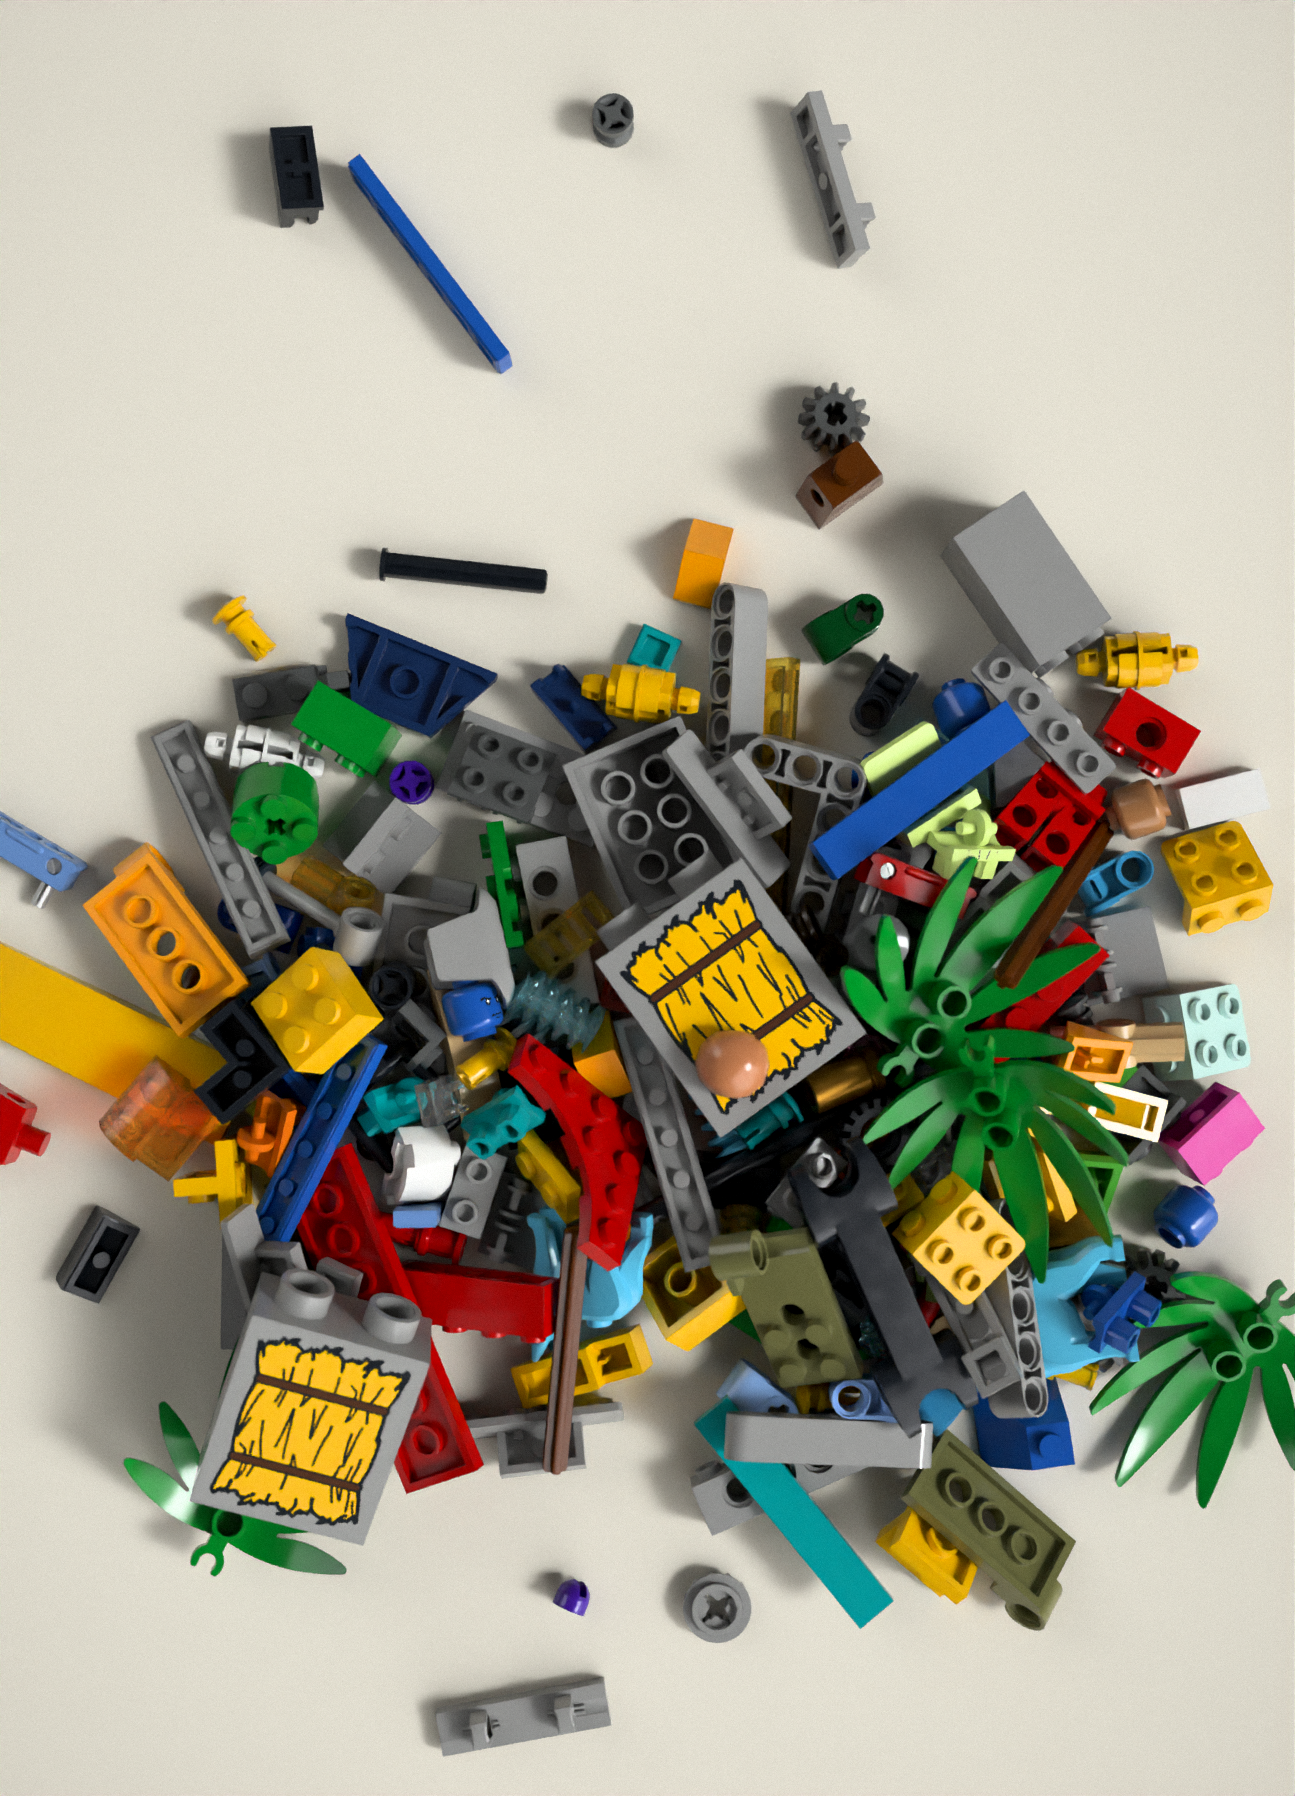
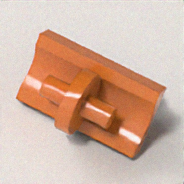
M269 1090L257 1099L252 1126L242 1127L237 1133V1144L246 1150L244 1160L263 1168L267 1173V1177L271 1179L292 1139L293 1126L299 1125L307 1109L306 1106L294 1098L281 1099Z

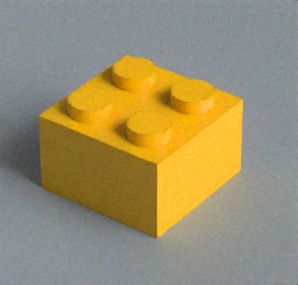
M310 947L251 1002L293 1070L298 1072L324 1074L384 1019L341 954L315 947Z
M672 1236L645 1257L642 1299L665 1340L689 1352L746 1309L741 1295L732 1296L726 1280L719 1281L715 1277L711 1265L685 1273L675 1236Z

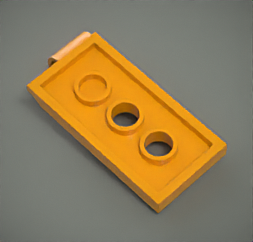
M146 841L113 868L117 878L82 906L177 1036L185 1039L252 984L183 893L185 889L173 875L174 872L169 863L153 845ZM172 933L176 939L175 948L170 954L161 956L157 949L158 942L165 934ZM191 966H197L200 971L199 982L193 988L185 989L181 981L183 972Z

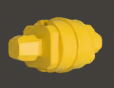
M1133 631V633L1114 634L1113 636L1104 637L1101 652H1098L1097 648L1078 652L1075 660L1076 672L1082 676H1098V673H1102L1104 687H1115L1116 689L1129 687L1135 690H1140V688L1159 687L1162 684H1169L1173 669L1178 673L1191 671L1198 665V650L1192 645L1176 644L1175 648H1172L1169 633H1140L1139 631Z
M613 664L609 678L601 674L584 675L581 687V695L596 701L606 700L607 715L634 720L635 723L641 721L654 724L670 720L672 710L685 714L698 712L701 693L695 689L683 686L675 688L676 673L666 672L665 669L651 668L646 664L642 666Z

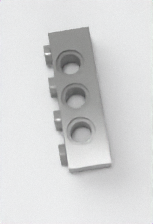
M566 836L517 845V856L510 857L515 882L523 881L526 897L518 898L523 923L531 922L534 938L527 940L531 964L539 963L542 980L535 981L540 1006L548 1005L549 1013L599 1003L600 998ZM542 873H551L557 878V889L549 896H541L534 889L535 879ZM553 913L562 915L566 921L564 933L556 938L548 937L542 928L544 919ZM558 955H568L574 962V972L567 979H558L551 972V962Z
M835 1409L819 1413V1415H839ZM718 1460L705 1463L695 1470L697 1475L690 1477L691 1489L712 1536L765 1513L747 1490L743 1493L735 1494L727 1489L728 1482L736 1476L725 1462L720 1464ZM788 1463L789 1471L808 1494L868 1468V1466Z

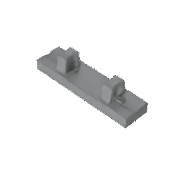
M822 90L807 92L790 114L837 268L852 267L870 249L865 228L876 216L872 203H856L841 154L843 147L852 140L848 125H832Z
M604 1677L438 1707L436 1710L443 1757L611 1726L612 1724ZM488 1715L490 1718L492 1733H487Z

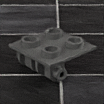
M477 725L447 795L457 798L459 802L463 800L480 806L483 811L486 809L493 811L494 815L501 814L515 819L519 824L522 822L525 824L531 823L536 810L535 805L557 754Z

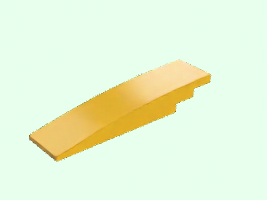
M0 941L1 1040L215 1145L214 1141L225 1138L233 1120L222 1125L194 1092L201 1084L228 1063L211 1043L193 1034H190L185 1039L180 1038L166 1019Z

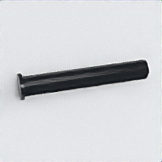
M384 547L381 551L379 579L384 582L386 577L543 594L546 591L548 574L545 569L389 553L388 548Z

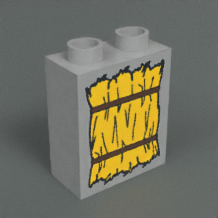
M709 850L667 880L681 899V901L652 920L638 901L598 929L596 933L609 952L595 962L721 1138L861 1038L866 1032L743 859L740 858L723 869ZM720 1030L748 1032L755 1035L756 1039L761 1040L766 1047L770 1063L766 1080L750 1096L736 1099L718 1096L710 1092L699 1080L695 1065L700 1045L713 1033Z
M290 1269L284 1272L282 1277L261 1272L200 1452L189 1501L363 1546L430 1365L432 1319L421 1316V1311L417 1305L399 1295L378 1293L373 1295L370 1301L337 1293L330 1280L310 1270Z

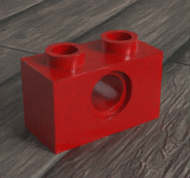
M1128 687L1118 693L1093 736L1102 741L1100 746L1107 752L1121 758L1124 755L1138 762L1136 768L1143 774L1159 779L1160 776L1167 778L1176 774L1201 730ZM1139 726L1145 727L1151 732L1153 741L1150 747H1144L1138 742L1136 731Z

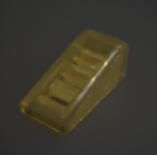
M593 890L527 941L524 946L525 952L549 980L556 977L600 940L596 933L597 930L582 914L581 911L587 907L602 925L601 927L615 918ZM572 918L588 936L585 940H582L568 922ZM558 930L574 947L570 952L555 936ZM546 941L560 960L555 962L541 944Z

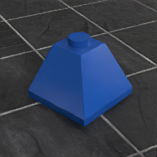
M1056 1377L1053 1380L1046 1378L1048 1405L1047 1410L1040 1417L998 1418L990 1409L988 1397L982 1399L979 1391L977 1392L979 1403L972 1408L979 1455L990 1467L1033 1471L1075 1464L1069 1421Z

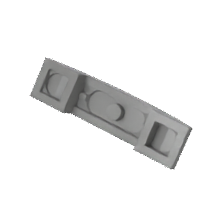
M906 1249L919 1276H925L965 1354L961 1358L982 1399L1022 1379L1023 1375L1012 1346L985 1290L971 1304H962Z

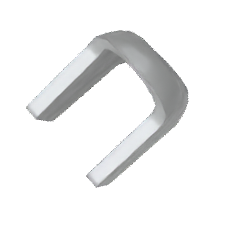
M478 887L473 912L428 930L427 939L424 940L423 947L430 979L435 990H454L453 981L478 980L479 983H492L496 987L501 1007L506 1009L511 1003L515 991L508 949L506 948L504 932L495 899L485 889Z

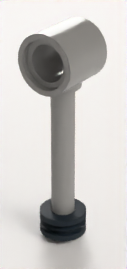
M259 856L254 858L269 891L333 931L335 941L332 951L339 952L348 965L362 967L374 961L384 927V920L378 913L364 907H350L345 909L341 916L277 876L276 865L265 862Z

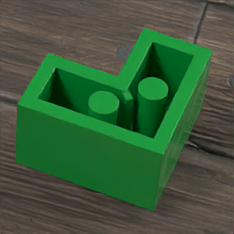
M320 681L316 682L291 723L293 727L301 731L297 738L298 740L318 752L321 751L323 746L331 749L338 754L334 761L360 778H363L366 772L377 778L402 737V734L392 724Z

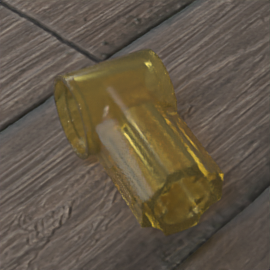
M311 854L301 861L298 868L293 872L290 881L291 885L341 916L343 911L350 907H364L371 910L377 896V888L368 879L356 875L345 877Z

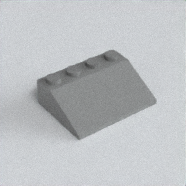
M677 716L562 765L623 911L639 901L647 914L650 915L681 901L667 880L709 850L723 869L740 859L662 756V751L682 733L687 731L681 716Z

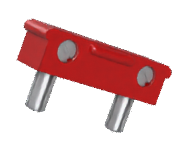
M875 851L859 863L854 876L855 879L868 885L858 911L863 915L872 916L882 890L932 908L949 879ZM968 887L958 918L963 919L971 898L976 897L975 889Z

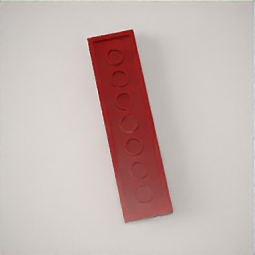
M352 1143L335 1149L297 1225L314 1270L316 1271L319 1260L329 1257L363 1273L357 1296L358 1299L370 1301V1298L375 1294L391 1293L402 1296L418 1306ZM432 1337L430 1365L394 1460V1465L406 1494L475 1472L484 1465Z

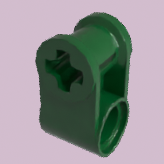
M860 594L834 610H830L805 625L801 631L824 666L850 651L856 644L873 635L878 630L884 617V608L877 597L871 594ZM860 607L863 612L869 610L873 612L870 624H867L864 620L856 622L854 618L858 611L857 608Z

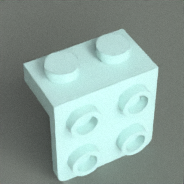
M1235 984L1187 993L1142 998L1146 1023L1182 1022L1185 1042L1184 1061L1153 1062L1155 1077L1159 1081L1193 1080L1245 1068L1250 1065V1047L1247 1040L1239 989Z

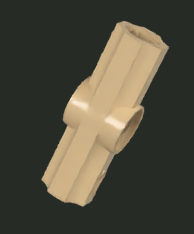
M1106 1019L1098 1021L1096 1025H1083L1133 1042L1125 1069L1135 1067L1140 1062L1184 1061L1185 1042L1182 1022L1136 1024L1134 1020ZM1066 1026L1050 1027L1051 1035L1062 1038ZM1052 1055V1065H1054L1056 1055Z

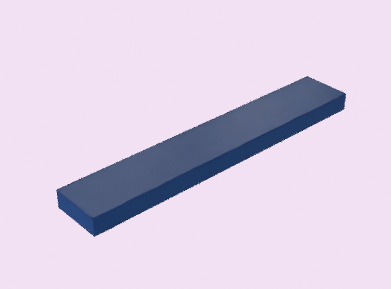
M359 154L349 161L348 168L354 183L496 372L502 374L511 368L512 361L509 351L363 157Z
M1005 700L999 703L809 843L808 847L831 880L839 879L1030 736V734L1008 702Z
M368 1033L324 1073L256 1208V1214L265 1241H290L388 1045Z

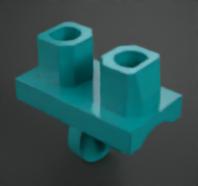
M411 1076L400 1080L398 1083L371 1090L363 1096L368 1106L357 1114V1119L369 1137L380 1133L382 1130L386 1134L397 1130V1128L424 1121L435 1114L429 1106L431 1099L429 1087L424 1080Z
M518 1086L512 1089L505 1087L495 1092L490 1102L466 1115L460 1126L470 1134L466 1143L467 1147L480 1159L486 1160L495 1154L496 1149L508 1142L515 1143L524 1138L526 1132L544 1122L547 1113L542 1108H537L530 1104L527 1096Z

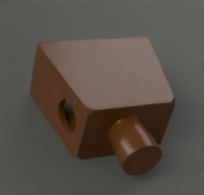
M856 440L812 471L803 482L795 498L820 530L883 484V475L859 441ZM816 491L822 497L824 504H822L816 497Z

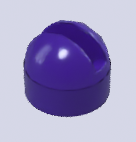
M568 1579L558 1588L553 1603L569 1612L584 1616L590 1599L589 1589L584 1582Z

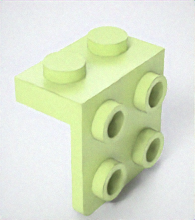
M926 721L920 722L862 760L860 765L866 774L867 787L871 797L875 796L941 747L938 735L932 724ZM967 783L897 834L895 838L912 848L918 844L925 843L929 831H940L950 823L962 819L969 810L982 803L977 789Z

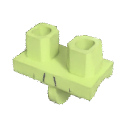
M981 809L969 810L964 815L962 822L956 824V831H929L926 841L928 845L937 851L932 870L945 879H950L968 856H974L978 859L973 877L993 879L998 862L1012 861L1016 851L1012 846H1001L995 836L997 824L992 822L988 813Z

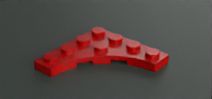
M528 1033L517 1040L508 1073L526 1088L544 1111L552 1110L562 1130L565 1132L566 1135L560 1139L572 1169H579L584 1190V1195L578 1198L580 1220L576 1248L605 1270L610 1271L620 1266L647 1147L643 1126L638 1120L612 1101L611 1098L602 1093L581 1074Z

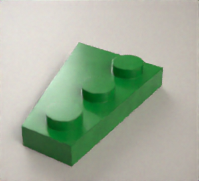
M503 821L486 823V834H479L482 859H491L493 875L485 876L487 892L497 900L506 948L508 950L522 948L524 942L522 931H519L518 907L511 883L512 873Z

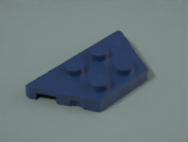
M349 613L346 615L345 624L349 645L348 665L351 673V700L384 720L432 738L497 681L498 674Z

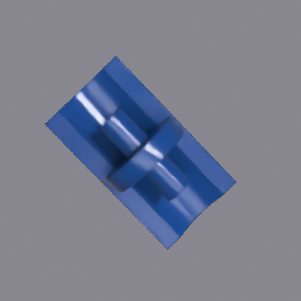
M1134 1271L1118 1291L1110 1284H1107L1105 1287L1091 1284L1084 1289L1081 1294V1301L1085 1307L1083 1315L1087 1320H1093L1092 1324L1096 1332L1088 1343L1090 1349L1100 1354L1108 1344L1128 1354L1139 1339L1141 1328L1128 1320L1132 1318L1150 1328L1158 1319L1162 1302L1144 1291L1146 1277Z

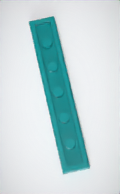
M725 1395L696 1419L694 1426L861 1629L894 1602L892 1596L784 1463L743 1462L724 1458L726 1412L740 1411L731 1398Z

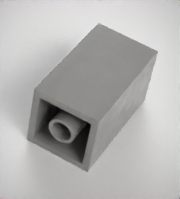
M1025 490L954 536L940 555L999 644L1003 643L1031 674L1035 672L1038 678H1041L1068 659L1069 656L1065 652L1069 649L1075 655L1105 634L1101 626L1111 619L1110 615Z

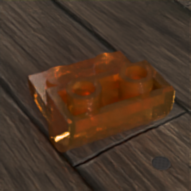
M155 1054L99 1120V1126L106 1138L132 1162L138 1159L169 1182L217 1126L219 1121L195 1094L194 1090L196 1089L190 1085V1080Z

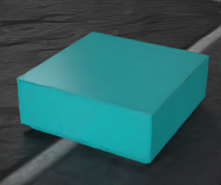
M643 624L626 662L627 664L638 666L646 664L648 667L665 669L666 672H669L682 641Z

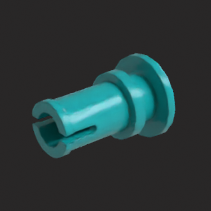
M785 1091L734 1129L738 1136L742 1137L741 1140L752 1150L754 1146L779 1127L783 1130L789 1126L787 1121L794 1117L799 1123L804 1119L796 1101Z

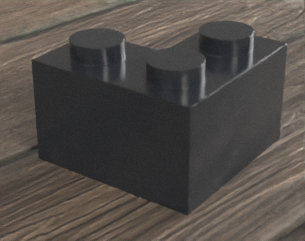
M244 998L232 1000L199 1028L228 1062L194 1090L195 1094L222 1125L233 1120L293 1069L261 1018Z

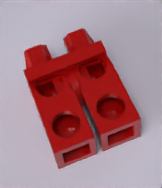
M1046 761L992 821L997 824L996 839L1001 846H1012L1015 848L1016 853L1043 824L1044 827L1019 857L1037 873L1051 865H1058L1064 868L1096 821L1105 812L1106 809L1102 807V804L1108 794L1107 790L1098 784L1092 791L1083 794L1053 761L1050 763Z

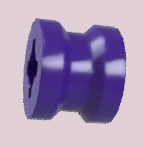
M404 761L392 770L389 777V786L392 793L402 802L409 805H419L426 802L432 796L435 789V780L432 773L422 763Z

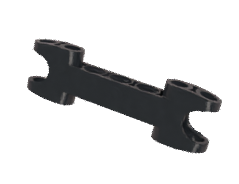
M856 1135L845 1141L849 1165L844 1179L836 1186L828 1188L818 1187L811 1180L801 1163L787 1170L795 1205L805 1227H808L816 1247L819 1248L836 1240L887 1358L869 1366L870 1373L884 1403L901 1429L911 1439L922 1433L919 1408L920 1403L928 1393L939 1388L949 1389L954 1393L964 1410H968L979 1403L975 1383L961 1358L964 1356V1353L952 1331L946 1327L931 1335L880 1218L898 1209L897 1199L886 1174L862 1138Z

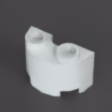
M444 1124L397 1128L391 1150L394 1163L392 1173H385L379 1199L385 1205L447 1201L451 1191L454 1167H457L461 1160L459 1144L456 1141H450V1136Z

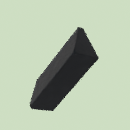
M96 1205L56 1275V1281L60 1289L99 1304L136 1239L140 1228L111 1211Z

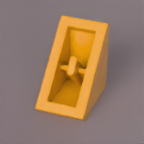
M693 519L683 552L673 600L711 609L714 592L720 585L734 528Z
M610 1010L570 1022L569 1030L573 1063L578 1073L611 1099L633 1092Z
M1067 1021L1061 1039L1072 1043L1075 1046V1050L1073 1052L1056 1054L1054 1065L1066 1069L1087 1081L1120 1083L1133 1042Z

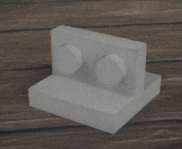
M374 780L326 840L323 847L342 861V865L352 873L362 877L385 895L386 892H396L442 833Z

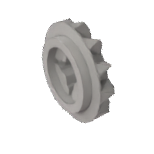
M710 1571L706 1576L694 1579L692 1586L685 1593L683 1604L684 1618L690 1630L702 1640L711 1643L727 1642L739 1636L748 1625L751 1616V1600L742 1582L733 1578L729 1573L715 1574ZM707 1594L710 1597H714L717 1601L723 1597L728 1598L724 1604L728 1620L717 1611L711 1615L706 1614L710 1608Z

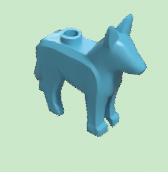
M546 1205L539 1209L540 1215L534 1212L527 1216L528 1226L533 1229L536 1239V1258L533 1274L559 1278L563 1231L566 1228V1223L554 1209ZM632 1212L630 1239L625 1243L620 1266L607 1271L592 1259L587 1258L581 1319L586 1320L588 1327H607L612 1324V1320L623 1318L640 1302V1298L643 1295L644 1260L652 1245V1213ZM554 1333L546 1337V1341L542 1343H531V1358L533 1362H537L547 1346L550 1350H553Z
M1121 1234L1113 1235L1112 1247H1108L1103 1239L1096 1235L1086 1237L1070 1246L1048 1251L1047 1274L1043 1284L1038 1283L1030 1265L1046 1378L1057 1374L1071 1373L1085 1365L1111 1357H1124L1130 1362L1140 1361L1137 1342L1128 1354L1108 1344L1100 1354L1090 1349L1088 1343L1096 1332L1086 1330L1075 1304L1070 1299L1082 1293L1091 1284H1110L1119 1289L1126 1282L1125 1267L1101 1262L1105 1260L1125 1261Z

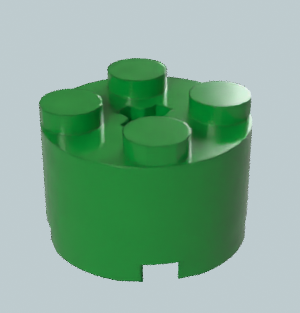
M269 762L258 763L242 772L236 780L233 793L230 828L231 836L241 847L249 849L250 853L262 857L265 862L274 865L284 863L287 858L304 852L313 844L318 835L319 794L314 778L303 768L283 762V767L269 766Z

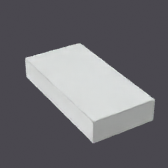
M1260 768L1175 790L1185 830L1271 809Z

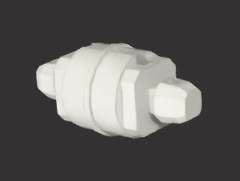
M250 724L248 727L237 725L234 739L228 738V733L211 732L207 734L204 745V753L209 757L222 761L224 757L230 758L229 773L237 774L238 777L247 768L258 763L269 762V766L283 767V762L303 768L314 779L322 777L325 758L320 754L307 750L306 754L299 753L301 741L297 737H292L291 733L273 730V727L269 726L264 728Z

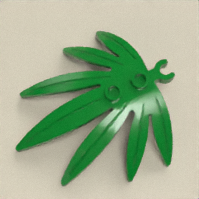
M968 856L950 877L929 912L916 947L910 987L905 990L901 951L891 917L886 914L880 917L875 939V964L885 1000H883L877 988L864 975L847 966H843L840 970L845 993L858 1014L878 1032L898 1043L893 1053H888L881 1057L876 1066L877 1071L887 1076L893 1066L900 1065V1072L895 1077L894 1082L905 1088L913 1079V1066L918 1058L939 1073L967 1066L959 1057L962 1038H968L970 1046L974 1050L983 1051L982 1045L985 1035H991L996 1042L994 1057L998 1058L1039 1057L1068 1053L1075 1050V1046L1067 1040L1032 1030L993 1027L965 1031L966 1025L1001 1011L1034 994L1072 971L1101 950L1099 945L1086 942L1039 954L1015 989L1005 987L1002 990L997 986L998 982L992 978L969 995V992L998 961L1039 907L1062 873L1063 868L1061 866L1051 865L1013 888L994 903L964 933L934 976L953 932L978 860L974 856Z
M985 1035L982 1045L983 1051L974 1050L970 1046L968 1038H962L959 1057L967 1066L937 1073L907 1089L876 1117L865 1131L863 1141L867 1144L904 1125L933 1107L912 1131L893 1165L888 1178L893 1190L936 1146L959 1114H964L965 1119L958 1137L951 1172L954 1171L979 1193L984 1166L985 1145L992 1149L1001 1186L1017 1233L1025 1241L1024 1250L1038 1283L1043 1284L1046 1280L1049 1249L1048 1205L1039 1157L1028 1128L1031 1129L1049 1161L1108 1247H1112L1113 1232L1102 1198L1085 1163L1063 1131L1037 1105L1096 1144L1124 1167H1127L1129 1157L1115 1137L1093 1115L1073 1100L1112 1115L1115 1114L1116 1105L1096 1086L1061 1067L1031 1060H1010L995 1063L996 1042L991 1035Z
M1200 1271L1182 1272L1174 1274L1169 1278L1171 1285L1177 1290L1203 1300H1179L1161 1304L1159 1317L1151 1327L1207 1322L1169 1336L1139 1354L1140 1361L1129 1362L1103 1387L1089 1405L1091 1415H1095L1109 1404L1193 1352L1162 1383L1137 1420L1114 1478L1118 1487H1122L1191 1415L1218 1381L1221 1380L1222 1382L1215 1393L1204 1422L1197 1457L1196 1499L1199 1506L1205 1509L1216 1488L1234 1443L1246 1405L1253 1370L1257 1366L1260 1367L1261 1391L1269 1422L1290 1467L1295 1471V1406L1282 1366L1286 1364L1295 1380V1334L1279 1321L1283 1316L1295 1314V1293L1286 1300H1279L1288 1290L1280 1279L1273 1281L1268 1286L1266 1297L1258 1303L1239 1285L1213 1273ZM1132 1318L1128 1320L1139 1328H1147Z
M238 1337V1339H237V1341H236V1343H235V1346H234L233 1351H232V1353H231V1356H230V1358H229V1361H228V1364H227V1367H226V1370H225V1373H224V1377H223V1380H222V1384H221L219 1396H220V1393H221V1390H222V1387H223V1384H224L226 1375H227V1373H228V1370H229V1367H230V1364H231V1361H232V1358H233V1355H234V1352H235V1349H236V1346H237L239 1337ZM165 1401L159 1403L160 1424L167 1450L175 1468L189 1490L185 1491L169 1474L148 1462L127 1457L124 1459L123 1464L136 1484L158 1506L182 1522L210 1534L206 1543L197 1546L192 1552L190 1565L195 1567L202 1555L212 1554L215 1557V1564L211 1568L210 1574L216 1577L224 1566L223 1551L227 1543L254 1558L281 1568L313 1574L343 1575L346 1573V1567L327 1552L299 1540L277 1537V1534L308 1533V1531L189 1501L200 1454L191 1434L175 1411Z

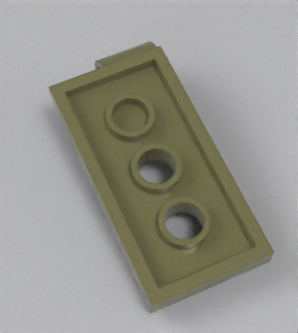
M808 1227L761 1234L759 1230H750L712 1237L709 1244V1260L712 1271L719 1281L726 1280L732 1296L741 1295L781 1388L862 1378L865 1366ZM784 1305H796L800 1307L804 1311V1313H791L784 1307ZM807 1339L812 1344L818 1345V1347H805L799 1340Z
M946 1429L932 1443L931 1468H917L900 1499L994 1580L990 1589L1006 1602V1612L1015 1622L1030 1630H1043L1063 1592L1057 1578L1076 1541ZM950 1481L956 1482L961 1487L962 1502H958L952 1497L949 1490ZM983 1509L988 1510L993 1515L996 1523L994 1531L985 1526L982 1520Z

